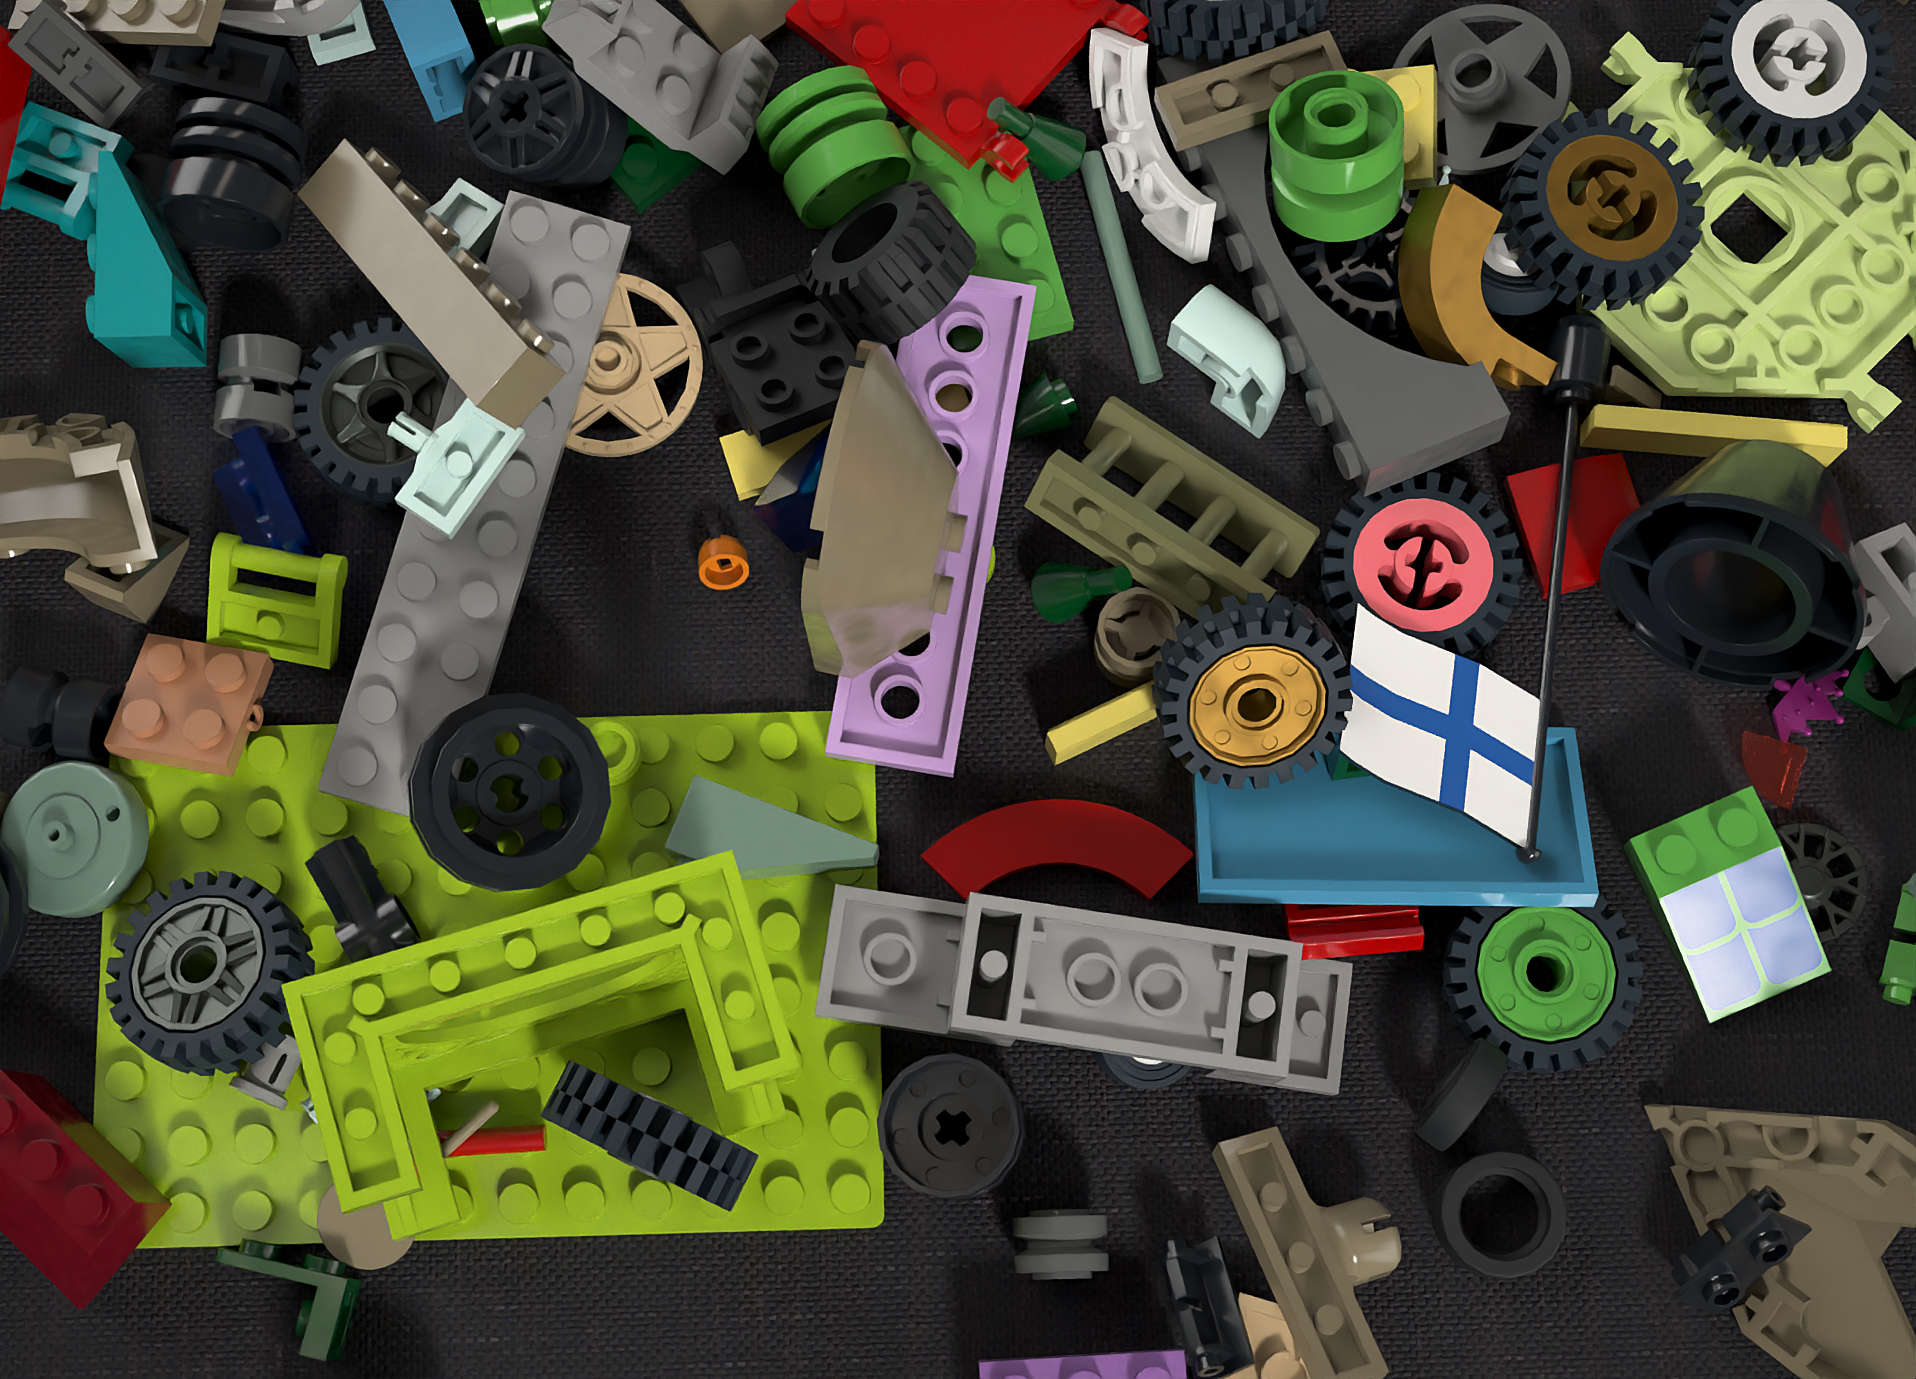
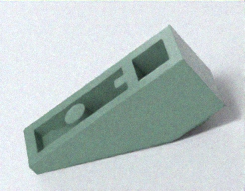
M694 775L664 847L672 859L678 860L676 866L732 850L741 880L875 868L880 857L877 844Z

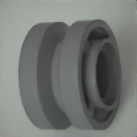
M1090 1209L1030 1211V1217L1013 1218L1014 1236L1027 1242V1250L1014 1256L1015 1274L1032 1273V1280L1092 1278V1271H1109L1108 1253L1096 1248L1094 1245V1240L1107 1234V1216L1090 1215Z

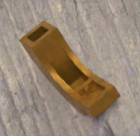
M1456 184L1422 187L1406 221L1398 258L1399 291L1409 326L1418 343L1432 360L1462 366H1470L1482 361L1494 384L1504 389L1518 391L1521 385L1547 386L1557 362L1505 332L1493 320L1483 299L1481 290L1482 262L1503 214Z

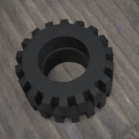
M918 180L911 182L903 181L888 188L886 187L861 201L832 227L813 254L805 280L808 282L807 288L856 344H859L861 340H868L889 345L919 330L952 301L971 274L969 271L975 264L977 255L974 252L977 247L974 240L928 184Z

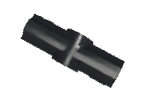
M351 835L341 840H334L315 851L311 859L305 862L338 923L334 926V931L352 963L422 942L419 931L408 911L394 892L389 893L379 875L378 869L372 863L366 847L358 837Z

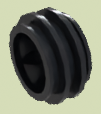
M526 693L483 696L449 713L418 747L407 781L410 823L428 857L457 881L493 892L541 888L575 870L600 840L611 805L608 763L590 729L560 704ZM501 732H511L517 737L519 748L513 756H502L496 750L495 739ZM544 756H554L558 761L562 772L556 780H547L540 775L538 764ZM459 757L470 758L476 765V775L469 782L458 781L452 773L454 762ZM497 777H504L515 783L512 788V794L520 800L518 806L512 812H503L495 807L498 796L490 790V787ZM550 804L559 807L563 813L560 826L554 830L545 828L541 824L539 817L542 808ZM459 807H470L475 817L478 818L477 824L472 831L463 832L457 825L453 815ZM505 830L516 832L521 839L519 851L512 856L501 853L497 846L498 836Z

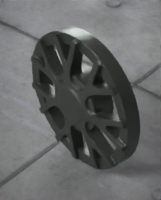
M1795 823L1776 829L1775 832L1778 838L1794 857V860L1790 861L1789 864L1807 910L1820 906L1824 912L1829 929L1817 933L1820 943L1841 935L1859 918L1867 898V874L1859 854L1843 836L1821 825ZM1797 834L1796 844L1789 838V835ZM1805 835L1823 839L1819 859L1804 856ZM1832 844L1838 850L1835 852L1830 851V845ZM1842 854L1847 860L1852 873L1840 878H1833L1826 864L1831 859ZM1854 879V887L1849 885L1848 880ZM1833 887L1853 894V900L1848 912L1835 906L1828 900L1832 894ZM1834 914L1842 917V920L1837 924Z

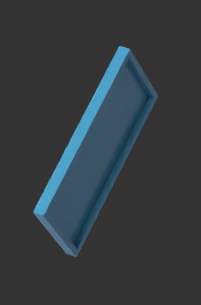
M1548 727L1536 842V849L1542 851V856L1534 864L1520 862L1515 853L1516 847L1462 814L1386 785L1372 776L1331 781L1326 762L1327 755L1317 749L1314 750L1318 763L1316 766L1305 772L1298 763L1292 765L1291 769L1295 779L1282 784L1276 772L1268 774L1269 787L1254 789L1249 777H1245L1242 789H1232L1227 787L1223 776L1215 785L1204 781L1199 770L1192 774L1198 903L1594 907L1599 896L1574 727Z

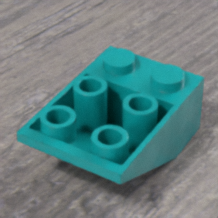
M98 150L97 172L90 174L88 183L90 203L92 208L96 210V233L90 234L87 241L88 262L91 270L95 272V295H90L86 302V321L89 331L94 334L96 340L132 368L207 367L208 307L165 222L157 215V206L149 189L111 150Z

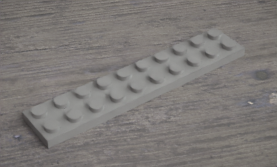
M509 190L486 262V266L491 271L486 281L489 285L493 282L497 283L521 304L523 309L517 315L521 321L525 318L530 320L553 340L555 346L549 353L567 373L519 426L524 429L526 436L452 540L409 511H406L317 790L321 793L409 817L407 781L418 747L449 713L488 695L588 375L590 359L594 347L599 340L631 237V226ZM451 376L449 377L432 430L433 433L437 428L453 418L467 398L466 394ZM467 757L457 758L452 767V773L458 781L462 779L468 760Z

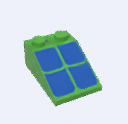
M1753 786L1631 838L1623 846L1708 1024L1832 971L1783 846Z

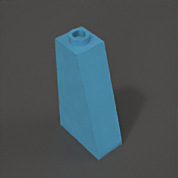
M383 0L435 123L461 113L468 84L479 67L451 0Z

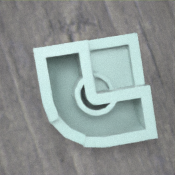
M1210 284L1198 292L1171 322L1167 345L1216 381L1210 403L1260 439L1270 425L1285 390L1286 364L1279 342L1261 320Z

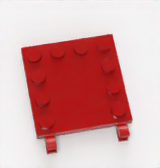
M797 0L784 14L786 26L836 66L850 65L864 68L877 89L876 94L879 95L884 104L969 170L981 157L1011 183H1014L1029 167V163L1024 159L1029 153V149L1013 135L1003 133L1005 129L988 118L987 110L991 102L997 97H1003L1024 111L1090 40L1091 29L1108 27L1144 42L1147 39V34L1143 31V28L1149 23V19L1140 10L1132 5L1123 4L1126 0Z

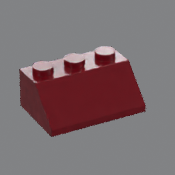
M0 1069V1231L78 1309H85L172 1206V1203L41 1075Z

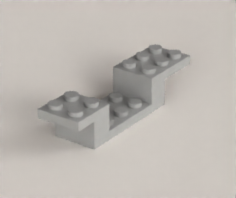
M835 884L815 1017L1008 1047L1018 1039L1205 1068L1204 1076L1334 1096L1339 1094L1353 963L1328 959L1301 960L1303 943L973 892H970L966 903L962 904Z

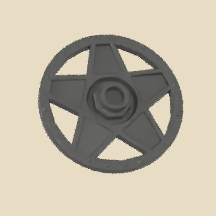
M1502 4L1471 5L1439 16L1425 25L1409 40L1392 68L1411 67L1423 49L1431 41L1433 42L1438 67L1436 72L1437 123H1445L1448 153L1447 156L1437 152V170L1442 171L1443 166L1447 165L1450 166V173L1457 175H1484L1512 167L1539 133L1541 134L1550 123L1558 118L1562 122L1567 112L1572 92V74L1569 59L1557 34L1549 25L1532 13ZM1499 21L1518 25V27L1486 45L1465 24ZM1546 48L1551 52L1557 69L1555 100L1527 79ZM1499 127L1535 131L1513 148L1484 157Z

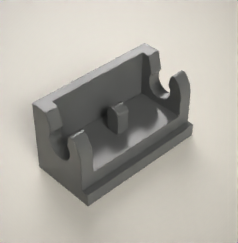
M42 0L7 45L101 128L110 130L128 119L139 107L136 101L144 93L150 91L155 86V82L146 74L139 78L136 77L67 16L64 11L68 8V5L64 1Z

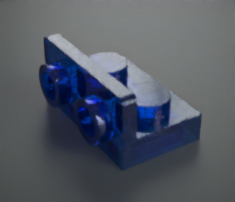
M256 425L233 434L232 438L241 456L231 460V463L216 469L213 472V477L239 535L242 537L243 543L320 558L318 549L275 455ZM257 572L263 581H269L278 577L277 575Z

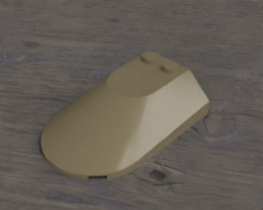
M861 340L859 342L855 360L863 361L864 369L849 366L834 414L810 529L824 531L820 561L810 558L806 559L801 590V611L815 670L854 679L930 632L934 613L946 615L954 583V577L943 575L948 552L961 553L968 522V515L958 513L959 472L888 347L885 344L868 340Z

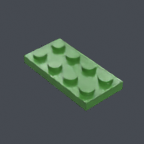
M912 125L897 128L916 161L915 172L909 182L918 180L928 184L976 244L977 248L974 253L977 256L975 264L969 271L970 275L1037 286L1028 341L1073 330V316L1029 167L1014 183H1011L981 157L968 170ZM969 325L956 326L948 333L951 348L958 352H971L978 348L982 342V336L979 331Z

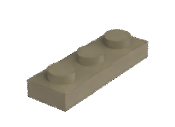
M1327 30L1155 88L1154 102L1175 150L1178 152L1269 121L1270 109L1278 95L1289 85L1306 76L1325 71L1348 69L1330 31Z

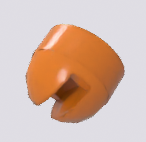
M721 535V538L707 539L700 547L697 558L700 580L706 586L717 590H727L741 585L749 575L748 556L744 545L737 538L730 535ZM720 559H730L731 564L721 566Z

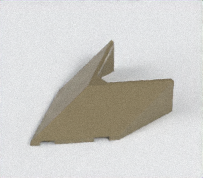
M1650 1103L1644 1105L1653 1129L1660 1128L1675 1165L1670 1168L1700 1237L1712 1228L1720 1232L1726 1243L1731 1240V1236L1720 1219L1741 1201L1751 1189L1760 1191L1766 1185L1775 1189L1784 1199L1786 1206L1780 1213L1806 1223L1812 1229L1809 1234L1794 1246L1791 1255L1785 1261L1769 1268L1745 1290L1743 1298L1736 1303L1735 1307L1731 1308L1741 1332L1801 1379H1916V1335L1881 1259V1256L1902 1226L1916 1228V1135L1887 1120Z

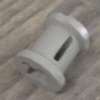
M286 1034L284 1035L287 1038L277 1048L266 1042L261 1044L260 1046L265 1057L254 1064L248 1062L242 1075L233 1076L229 1086L270 1106L284 1110L288 1103L284 1094L301 1063L296 1039Z

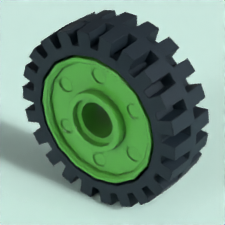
M1601 895L1598 896L1594 907L1470 906L1454 924L1452 932L1448 935L1443 947L1445 950L1444 957L1440 961L1439 975L1443 976V986L1440 990L1443 1002H1448L1451 1010L1448 1016L1454 1027L1459 1026L1465 1034L1463 1039L1469 1045L1479 1037L1492 1043L1509 1057L1508 1069L1518 1072L1548 1074L1567 1071L1599 1057L1619 1041L1622 1032L1631 1025L1635 1017L1632 1012L1634 1007L1640 1003L1643 990L1638 988V980L1643 977L1642 962H1636L1634 954L1639 947L1634 935L1628 937L1623 929L1627 922L1619 912L1612 914L1606 907L1609 902ZM1531 959L1543 961L1552 970L1554 982L1549 992L1539 991L1529 982L1526 970L1527 964Z

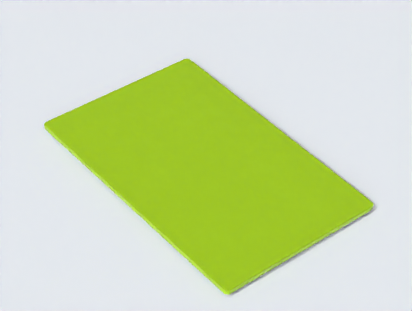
M832 711L577 718L585 726L603 718L618 719L628 724L634 730L641 743L642 760L640 766L630 779L621 784L610 786L611 805L600 840L575 870L541 888L493 892L457 881L429 858L410 823L409 817L324 794L317 790L338 724L261 726L256 732L250 731L233 777L117 757L110 754L109 768L124 776L134 786L143 801L148 818L149 841L145 861L137 879L121 899L102 913L93 1127L172 1203V1206L135 1249L240 1246L242 1238L273 1245L321 1244L323 1242L317 1225L318 1208L325 1192L334 1183L319 1125L315 1123L300 1104V1102L305 1101L311 1096L302 1062L284 1094L288 1103L284 1110H280L229 1086L233 1076L242 1075L248 1063L247 1061L240 1058V1070L228 1074L216 1068L214 1076H199L191 1071L189 1074H186L147 1055L125 1037L120 1031L122 1027L113 1020L109 1009L115 1006V1004L106 998L105 984L117 980L106 972L108 958L123 957L124 954L113 946L118 933L133 935L136 928L126 920L135 909L147 916L152 911V908L146 899L157 890L170 898L172 896L169 886L170 882L182 877L194 885V873L206 871L218 877L220 871L233 872L240 878L246 876L256 881L280 898L299 917L305 926L302 930L310 937L313 950L307 952V954L315 961V974L352 964L334 931V926L338 923L305 865V862L311 859L315 851L334 840H341L351 835H355L360 839L361 843L366 847L372 863L378 869L389 893L394 892L416 925L422 942L675 867L678 860L672 859L664 847L694 775L877 844L875 764L826 756L825 749ZM501 732L495 739V748L502 756L509 757L516 754L519 742L517 737L511 732ZM544 756L538 764L540 775L547 780H556L562 772L554 756ZM470 758L467 760L461 782H469L476 775V765ZM497 777L492 782L490 790L498 796L495 807L500 811L508 813L514 811L520 799L512 794V788L515 783L504 777ZM546 805L540 812V822L547 829H557L562 822L563 813L555 805ZM459 807L453 815L457 825L463 832L472 831L477 824L478 818L475 817L470 807ZM511 830L503 831L497 839L498 849L505 855L512 856L516 854L521 847L519 835ZM877 865L875 868L742 880L800 1069L798 1072L776 1078L787 1113L786 1118L726 1137L759 1155L731 1212L664 1179L660 1181L608 1155L607 1151L540 1116L568 1061L571 1060L635 1092L640 1091L693 1118L692 1121L721 1135L685 1012H680L438 1087L442 1094L430 1103L437 1131L457 1130L488 1101L493 1100L498 1103L499 1109L479 1128L545 1124L547 1129V1150L446 1157L445 1161L462 1221L417 1235L414 1241L878 1227L885 1217L884 1155L880 1149L877 1117L882 1103L881 1027L815 1017L835 884L878 890ZM216 966L209 971L205 980L213 974ZM283 1021L278 1029L282 1033L295 1038L292 1025Z

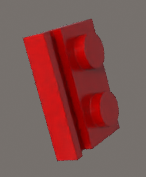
M1280 904L1289 941L1303 943L1301 960L1422 950L1425 934L1423 926H1420L1418 905Z

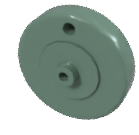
M70 760L44 767L29 777L19 787L3 815L0 825V838L15 854L28 888V907L44 914L67 918H81L104 911L121 899L131 888L145 861L149 841V825L146 809L139 793L124 776L101 765Z

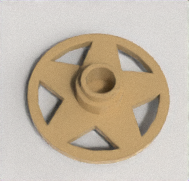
M619 273L599 340L594 347L590 359V368L565 447L583 454L599 457L632 455L645 451L664 441L679 428L691 412L702 382L703 360L701 344L697 331L686 311L670 294L657 285L636 276ZM627 290L658 304L677 325L636 327ZM689 359L690 365L686 389L674 411L668 417L654 380ZM609 411L639 436L631 439L606 442L583 438L577 435Z

